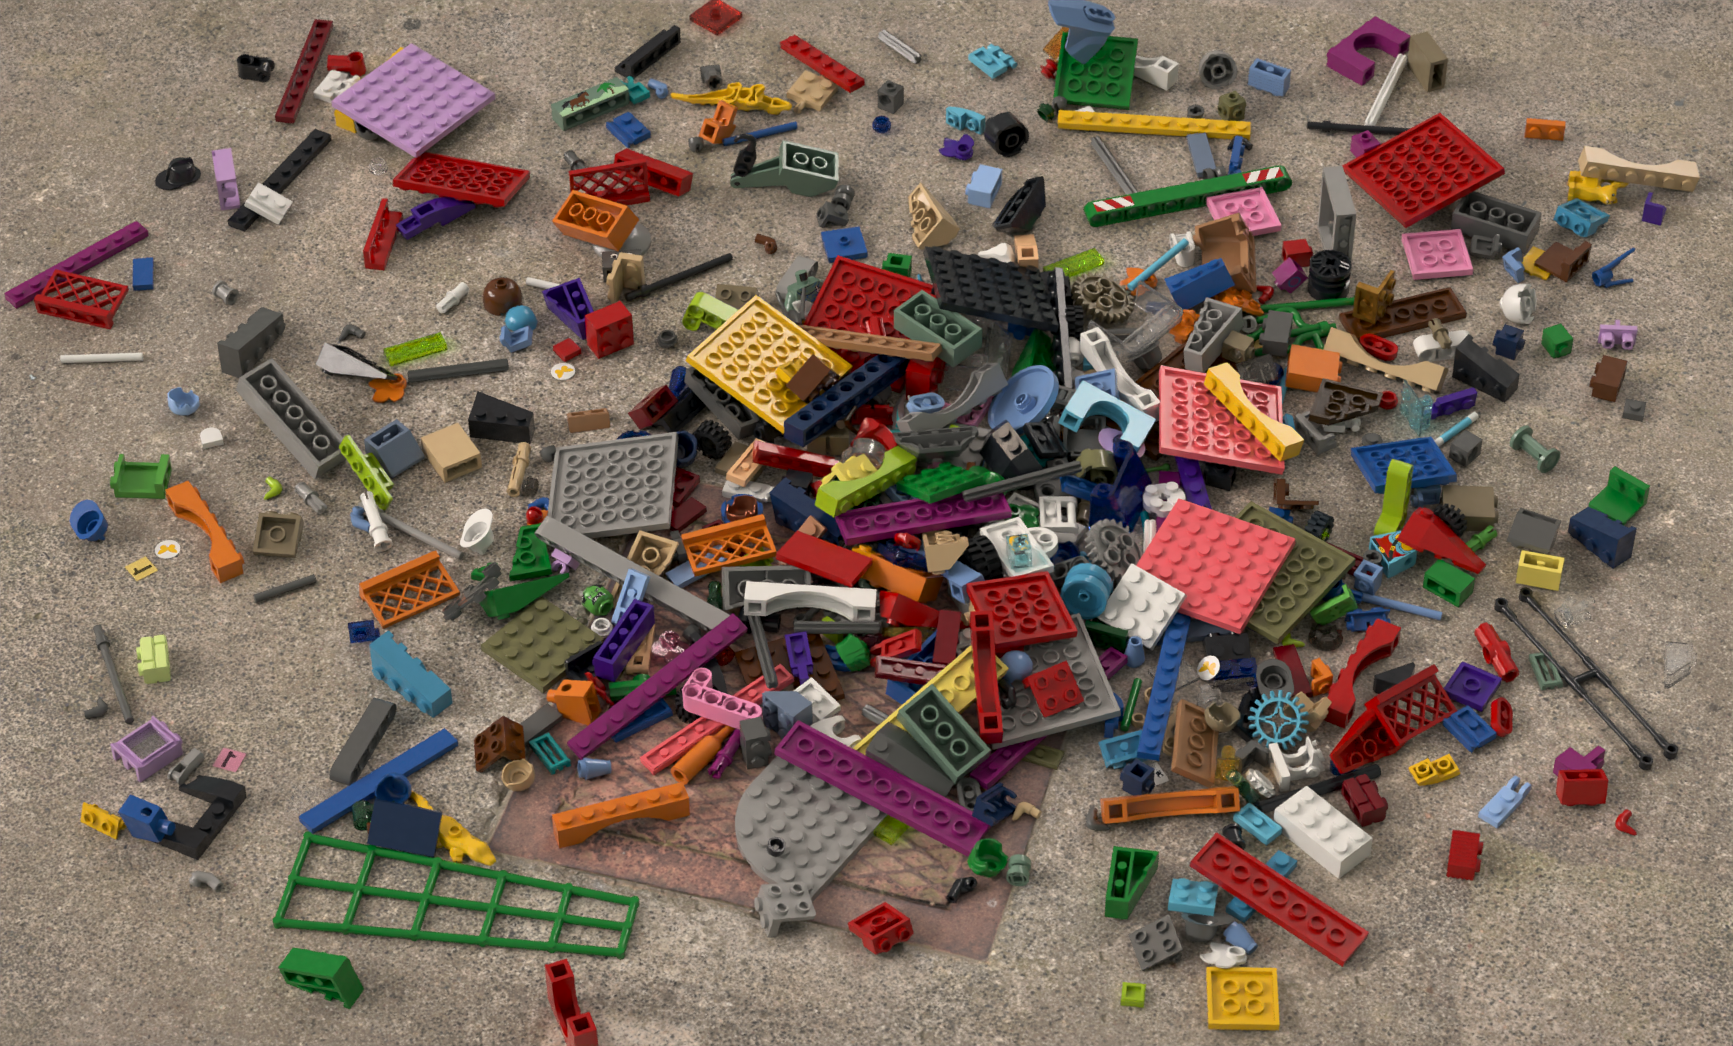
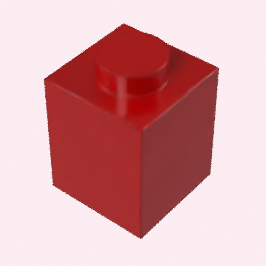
M1306 239L1283 241L1281 256L1283 262L1290 257L1301 267H1309L1310 258L1313 256L1312 246L1308 245Z

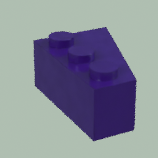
M580 277L542 291L547 308L577 336L585 340V315L594 312Z

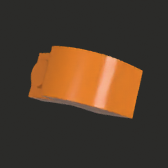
M719 100L714 117L704 119L699 137L713 144L723 143L722 139L730 137L736 128L733 122L738 107L724 100Z

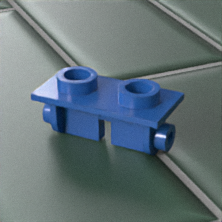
M1375 607L1368 611L1355 609L1352 612H1347L1344 621H1349L1346 622V628L1351 630V632L1367 631V623L1373 626L1377 618L1391 623L1390 618H1387L1390 609Z

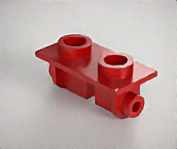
M889 404L875 405L874 409H871L870 405H862L852 415V425H861L865 418L878 420L884 425H893V407H890Z

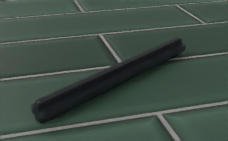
M1374 764L1308 785V787L1321 796L1342 789L1344 780L1350 778L1355 779L1363 774L1368 775L1370 780L1380 777L1381 768L1378 764ZM1304 787L1261 800L1257 808L1262 813L1274 811Z

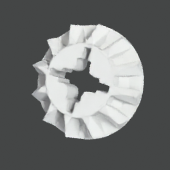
M1249 769L1246 772L1247 780L1265 797L1270 798L1276 794L1274 785L1260 771Z

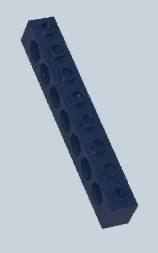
M884 354L876 355L784 421V438L804 448L836 425L838 421L843 420L853 406H857L858 409L904 376L910 359L899 356L890 357Z

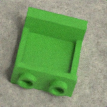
M119 454L118 461L114 463L115 474L110 478V488L114 489L115 497L165 499V489H168L172 472L170 455L161 454L159 463L126 462L124 454Z

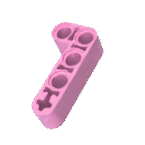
M707 668L696 669L682 689L683 707L686 711L737 729H740L739 721L756 717L762 718V708L759 705L714 690L712 673Z

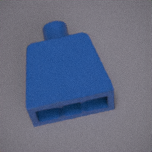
M130 794L118 811L132 837L158 843L165 834L172 835L175 831V823L168 820L161 807Z

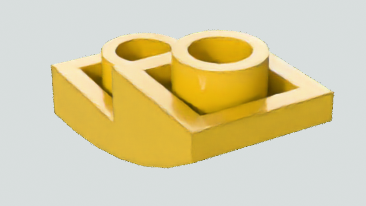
M1450 754L1432 762L1427 758L1408 767L1418 786L1439 783L1460 775V770Z

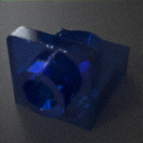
M374 620L348 623L350 643L373 642L380 637V630L375 628Z

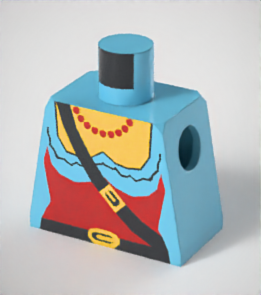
M1401 531L1370 537L1369 550H1376L1381 553V565L1383 566V573L1387 578H1391L1416 564L1418 551L1397 540Z

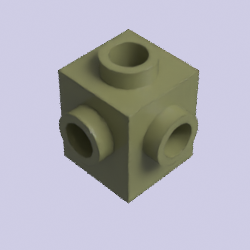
M1236 90L1219 96L1217 109L1218 115L1223 120L1240 121L1245 118L1246 101Z

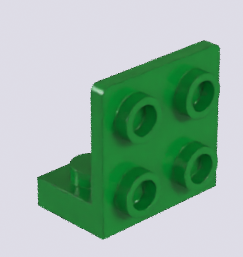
M1614 466L1610 470L1607 486L1589 502V507L1608 515V518L1613 521L1618 519L1622 521V525H1625L1647 504L1650 485Z

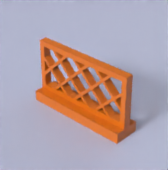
M764 514L681 534L694 577L720 571L722 567H736L776 557L777 553L768 531ZM749 542L756 544L753 549L746 547ZM716 545H723L720 550L712 548ZM762 546L770 549L764 552L759 551ZM728 548L735 549L733 554L725 551ZM741 552L748 553V555L744 557L738 556ZM707 553L715 555L712 559L705 557ZM720 557L728 559L725 562L718 561ZM700 562L707 564L705 567H696Z
M436 550L359 583V596L363 602L366 601L383 629L460 596L459 589L440 562V556ZM437 569L441 573L440 579L429 577V573ZM414 579L423 580L421 587L409 584ZM426 581L437 584L436 590L425 589ZM443 585L450 587L452 591L445 594L439 592V589ZM396 587L404 589L401 596L390 592ZM407 590L418 592L417 598L405 597ZM422 594L433 596L429 602L420 601ZM376 596L385 597L382 604L373 602L371 598ZM388 598L399 601L397 608L386 605ZM403 602L414 605L413 609L408 611L400 608ZM383 611L395 613L394 617L385 621L382 617Z

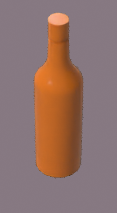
M726 725L717 734L702 738L671 768V774L677 782H683L684 785L690 782L715 758L716 754L721 750L722 742L736 728Z

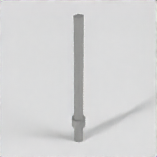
M362 501L359 502V503H358V506H360V507H362V508L364 509V506H363V504H362ZM377 507L383 522L458 560L463 558V552L384 513V510Z

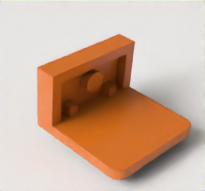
M1230 287L1211 297V299L1240 307L1242 311L1254 315L1263 316L1264 314L1260 308L1261 305L1254 301L1252 294L1246 290H1241L1240 292L1234 287Z

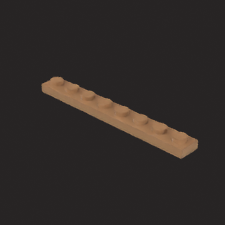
M798 325L825 346L835 349L884 354L890 357L899 356L906 359H921L927 362L933 361L942 352V346L939 343Z

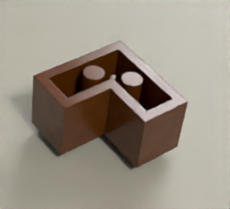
M812 354L786 386L802 401L809 404L819 397L821 389L827 391L839 382L840 375L823 360Z

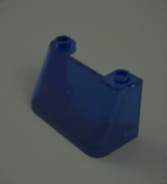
M1116 438L1112 451L1118 475L1113 485L1099 483L1093 488L1090 495L1089 528L1100 520L1108 519L1110 522L1114 519L1116 525L1121 521L1123 528L1129 526V532L1132 533L1144 508L1143 494L1145 488L1148 485H1152V480L1133 444Z

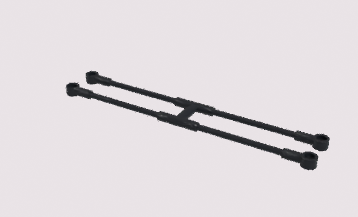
M1524 587L1520 589L1519 600L1528 603L1535 612H1538L1582 659V663L1589 671L1573 677L1563 666H1560L1517 619V615L1508 607L1507 599L1500 597L1495 600L1494 609L1497 612L1503 613L1510 622H1514L1537 649L1544 654L1548 661L1552 662L1566 683L1594 709L1628 746L1629 751L1639 761L1638 765L1642 770L1651 769L1653 758L1650 755L1644 754L1636 745L1630 742L1587 695V691L1580 685L1581 683L1596 677L1606 688L1610 689L1648 730L1656 743L1664 750V756L1667 759L1676 758L1678 747L1674 744H1669L1661 734H1658L1612 685V681L1589 656H1585L1546 614L1542 606L1532 596L1533 591L1530 588Z

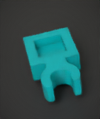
M631 76L627 77L628 83L622 81L629 89V100L634 105L650 98V91L640 82L634 83V79Z

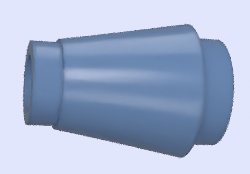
M1138 636L1129 638L1124 653L1128 656V663L1126 665L1131 668H1138L1145 661L1142 640Z
M592 758L578 760L579 778L587 780L611 774L610 760Z
M1234 921L1223 933L1227 942L1243 948L1248 955L1252 954L1258 947V944L1255 943L1241 923L1238 924Z

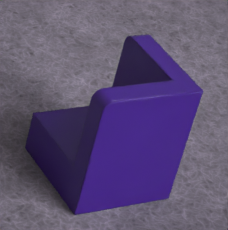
M1649 192L1644 204L1642 221L1661 226L1667 208L1664 205L1652 203L1653 193Z

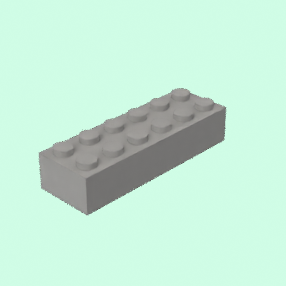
M272 358L239 377L236 391L314 479L347 460L339 449L343 437Z

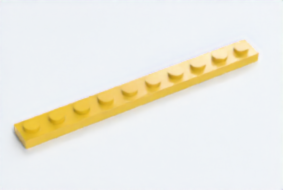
M1059 110L1057 128L1185 137L1188 134L1206 133L1207 138L1232 139L1234 136L1239 135L1250 141L1251 122Z

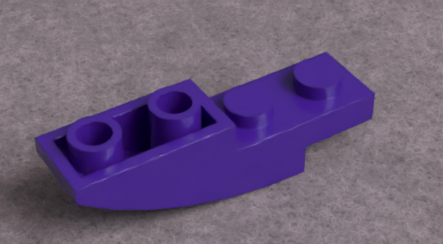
M439 197L410 209L412 216L396 224V227L403 237L408 240L438 222L443 227L476 207L469 200L459 201L453 197Z

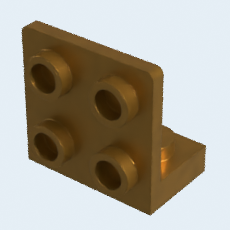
M1390 270L1378 288L1362 282L1356 285L1353 308L1354 317L1375 324L1379 317L1382 318L1384 316L1386 307L1390 306L1394 300L1392 291L1396 284V279H1394L1395 271Z

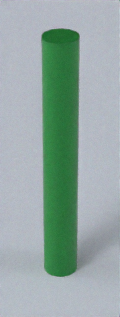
M1140 678L1133 680L1120 729L1124 732H1127L1130 727L1142 684Z

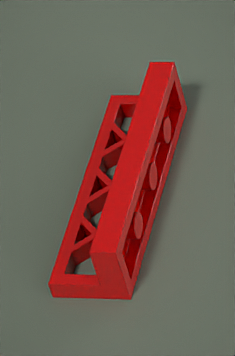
M381 199L363 249L365 269L385 271L398 234L396 224L403 220V212L389 211L388 199Z
M755 440L753 443L752 463L784 470L793 469L813 473V476L821 478L831 474V468L839 463L838 460H835V457L758 440Z

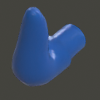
M549 498L536 499L528 504V508L536 506L540 509L544 507L548 510Z

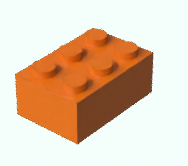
M890 552L871 554L870 558H873L872 566L863 576L864 579L870 581L869 584L877 588L884 587L888 589L887 592L899 593L921 603L936 600L944 576L928 572V569Z

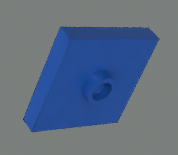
M860 226L821 232V239L829 263H834L838 255L851 260L868 258Z

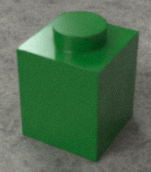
M1560 323L1543 329L1541 344L1550 356L1555 359L1571 354L1573 337Z

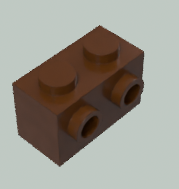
M1603 355L1601 363L1597 362L1594 371L1596 376L1592 375L1589 385L1590 388H1593L1591 397L1616 402L1626 374L1628 361Z

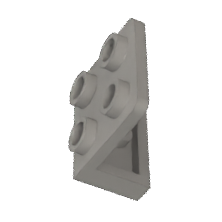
M804 882L762 884L758 897L754 900L755 910L759 911L761 927L765 929L768 938L777 937L781 922L812 920L816 915Z

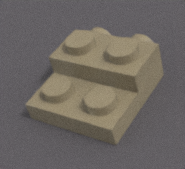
M275 511L259 512L253 554L296 558L298 542H301L304 524L302 517L293 512L287 514H278Z

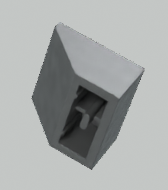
M1520 508L1509 532L1507 542H1510L1516 548L1522 549L1526 547L1532 549V552L1548 554L1555 544L1561 520Z

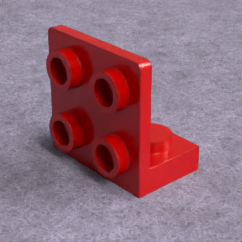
M1067 660L1022 680L1025 689L1031 688L1044 718L1084 701Z

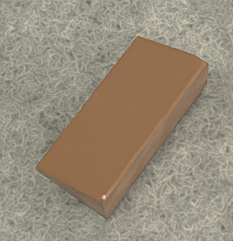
M606 408L566 414L570 433L610 428L609 412Z

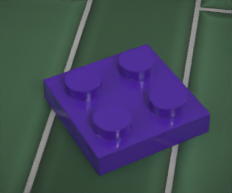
M1462 661L1445 685L1444 690L1450 699L1466 706L1469 705L1471 708L1482 712L1500 687L1502 678Z

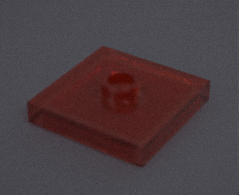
M710 0L690 14L689 17L690 21L718 36L740 20L742 12L721 0Z

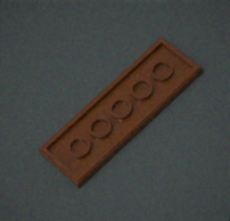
M1447 287L1393 300L1392 304L1386 307L1384 316L1382 318L1379 317L1375 324L1354 317L1353 310L1339 313V320L1346 332L1355 335L1357 340L1360 341V337L1364 334H1374L1386 338L1429 327L1428 323L1430 320L1435 325L1432 320L1434 318L1440 319L1441 324L1464 319L1467 316V312L1452 288Z

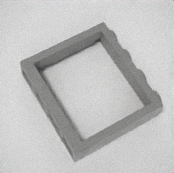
M1343 166L1323 167L1317 223L1323 250L1342 252L1352 261L1356 211Z

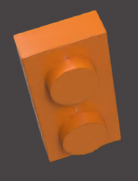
M1527 118L1524 138L1563 141L1566 121Z

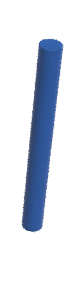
M795 121L747 134L757 139L798 129V125ZM736 136L722 139L724 146L748 140L740 139L734 142Z

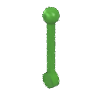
M1165 463L1162 466L1139 470L1130 468L1127 470V475L1134 477L1135 474L1159 470L1169 471L1170 465Z

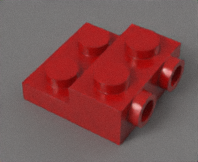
M887 902L848 922L849 930L860 937L863 946L875 955L890 951L893 945L908 941L911 935L914 934L910 918Z

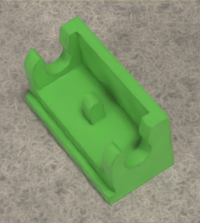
M1346 584L1342 585L1344 593L1329 599L1317 607L1315 606L1310 611L1312 618L1319 627L1358 608L1353 593Z

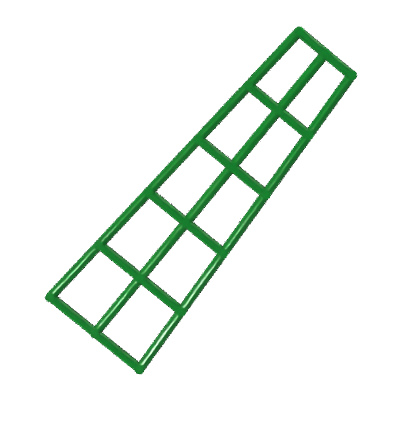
M307 831L303 834L301 846L292 871L288 876V882L276 915L273 918V925L276 929H305L338 932L344 935L361 934L406 938L412 941L428 940L473 944L480 947L496 946L548 951L549 953L563 952L624 959L640 902L637 896L628 897L573 886L571 883L563 884L507 873L505 870L497 871L442 860L440 857L431 858L381 848L375 845L315 835ZM311 843L367 854L357 884L299 876ZM375 856L432 867L423 894L366 886ZM440 869L496 879L497 882L490 903L432 895ZM506 882L563 893L557 913L499 905ZM296 885L353 893L343 923L285 919L284 917ZM362 895L420 902L411 930L352 925ZM576 895L627 905L629 908L625 922L566 914L571 896ZM429 904L487 912L479 936L420 930ZM496 914L554 922L548 942L489 937ZM563 923L622 931L617 948L558 943Z

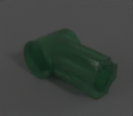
M363 800L357 801L352 805L353 826L355 829L360 831L367 830V823L371 822L374 804Z

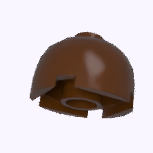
M507 277L495 278L489 281L484 288L482 297L484 308L490 314L501 316L500 313H507L509 309L523 304L520 286L513 279Z

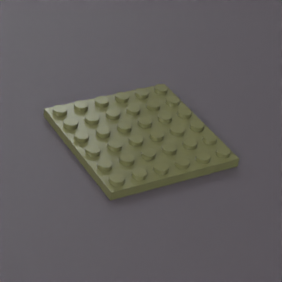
M1250 501L1235 518L1293 537L1296 542L1246 627L1279 644L1355 565V558Z

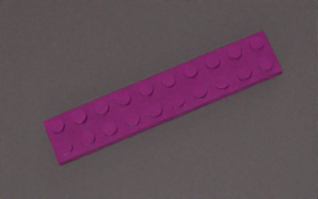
M799 720L775 748L774 755L967 857L971 854L977 841L982 840L991 828L990 825L973 817V812Z

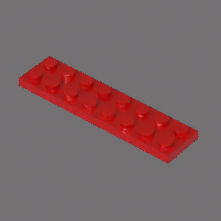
M1217 832L1190 862L1191 868L1341 967L1348 962L1368 938L1369 932Z

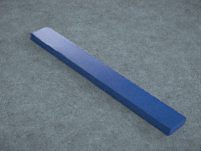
M445 728L301 814L299 821L312 834L316 833L375 797V786L384 775L396 772L408 777L456 748L458 740Z

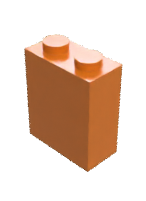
M1291 344L1287 360L1285 386L1318 393L1323 378L1341 382V376L1338 375L1341 373L1343 363L1339 361L1340 353Z

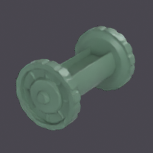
M1528 425L1520 427L1511 437L1510 447L1514 450L1522 448L1537 460V469L1541 473L1552 470L1559 461L1561 453L1556 448L1547 450L1532 437L1533 430Z

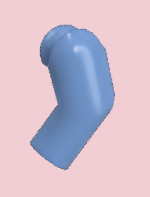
M652 78L649 80L648 87L656 90L657 97L660 99L666 98L668 95L667 84Z
M360 506L353 507V512L350 514L352 525L369 533L370 524L369 521L364 520V509Z

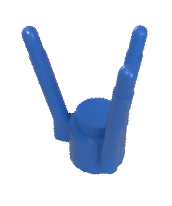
M1630 249L1606 266L1592 272L1594 283L1599 287L1604 285L1605 288L1613 285L1633 282V278L1611 281L1613 278L1611 269L1636 249Z

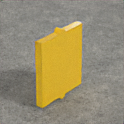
M1533 246L1523 258L1522 264L1525 268L1524 272L1529 273L1530 276L1534 275L1547 280L1551 274L1534 265L1535 260L1545 252L1544 250Z

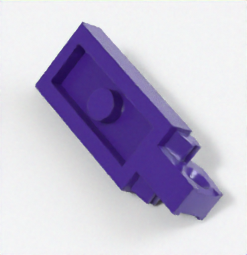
M1472 387L1436 398V402L1422 406L1421 413L1425 420H1432L1438 416L1450 415L1459 410L1470 409L1475 406L1477 391Z
M806 631L785 635L791 673H793L794 677L799 676L800 686L809 680V674H813V663Z

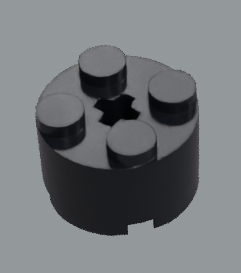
M1009 111L990 117L985 122L984 138L986 142L1003 157L1007 158L1017 155L1022 151L1021 147L1024 143L1027 144L1029 140L1028 129Z

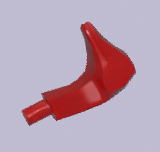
M865 418L862 421L856 437L850 444L852 448H857L860 445L878 442L887 451L896 446L900 447L895 442L893 434L887 426L871 418Z

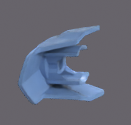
M1048 0L1049 10L1055 23L1058 26L1069 28L1065 44L1066 51L1080 63H1087L1105 44L1108 36L1115 29L1113 24L1115 15L1105 6L1085 0Z

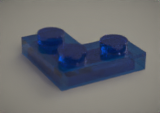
M893 542L878 544L876 551L892 564L928 572L925 555L920 553L910 555L907 551L900 549V545Z

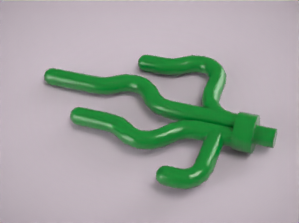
M1280 307L1275 310L1293 313V320L1298 328L1292 329L1290 338L1297 337L1292 343L1294 345L1301 346L1303 342L1313 340L1316 349L1323 350L1324 345L1321 338L1328 337L1331 327L1336 328L1335 323L1328 324L1327 321L1307 324L1302 320L1299 312L1292 307ZM1268 314L1257 317V323L1263 324V319L1267 318ZM1259 328L1254 333L1246 336L1256 341L1260 338V333H1264L1265 330ZM1291 345L1288 347L1287 354L1290 352ZM1262 348L1255 349L1254 355L1259 357L1268 354H1262Z

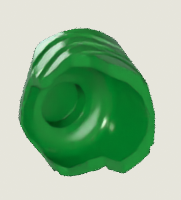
M849 633L842 642L835 646L841 659L851 671H861L871 665L869 646L855 635Z
M987 838L977 841L967 859V863L976 875L993 878L1006 867L1008 856L1002 852V843L995 839Z

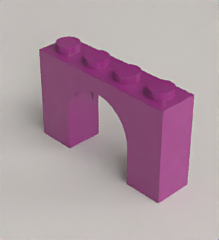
M1375 16L1328 50L1326 66L1363 86L1374 77L1375 62L1357 51L1362 48H1377L1397 58L1399 54L1404 55L1409 51L1411 35Z

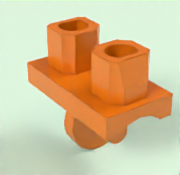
M1190 308L1181 311L1179 319L1169 328V333L1175 336L1174 340L1183 344L1188 340L1190 334L1194 331V324L1198 321L1200 315Z

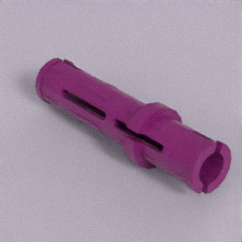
M736 728L723 749L716 754V760L708 769L709 775L715 771L712 776L713 778L719 779L725 768L733 762V756L740 747V729Z

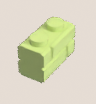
M163 634L156 635L153 638L151 636L142 637L140 639V647H136L137 659L142 662L137 663L139 676L144 677L146 684L157 683V681H170L171 673L166 636Z

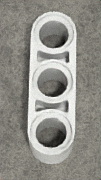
M1466 330L1449 332L1448 336L1452 341L1449 350L1447 348L1443 350L1438 341L1434 340L1433 334L1417 337L1413 342V346L1421 362L1454 359L1456 347L1470 333Z

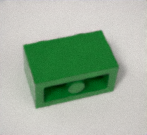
M1438 559L1425 572L1423 588L1459 608L1473 594L1475 578Z

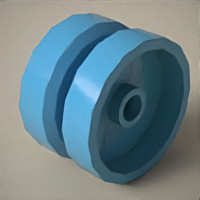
M1080 563L1073 566L1067 573L1060 593L1069 614L1080 613L1082 619H1093L1100 616L1106 608L1112 590L1111 577L1098 565Z

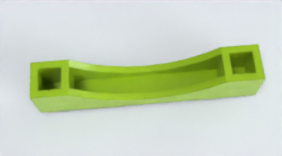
M896 446L885 452L882 466L872 475L857 480L831 481L819 487L815 506L832 517L845 513L854 506H858L867 499L895 485L896 482L903 480L905 476L913 475L916 470L917 457Z

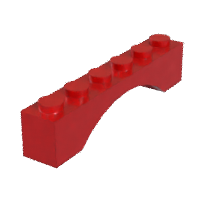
M992 610L970 611V634L979 737L985 744L1002 743L1003 725L996 670Z
M1378 618L1373 626L1369 625L1364 640L1360 639L1355 654H1351L1348 659L1347 667L1341 669L1338 681L1336 683L1333 682L1329 689L1327 698L1332 703L1327 709L1329 713L1324 721L1344 729L1347 727L1355 712L1356 698L1353 692V685L1357 677L1371 664L1392 655L1400 641L1401 627Z

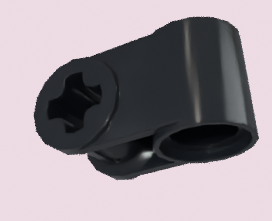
M243 54L237 58L238 76L244 80L267 82L271 76L270 72L275 68L274 61L267 57Z

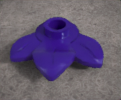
M968 134L963 135L959 141L945 137L944 147L940 148L939 152L946 157H956L960 160L970 159L973 156L974 140Z

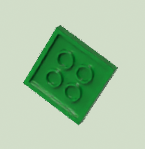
M950 462L941 463L939 467L934 469H924L917 475H907L903 480L896 482L897 490L928 503H934L984 484L983 476L952 465Z

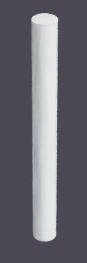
M143 353L61 355L60 361L61 363L143 361Z

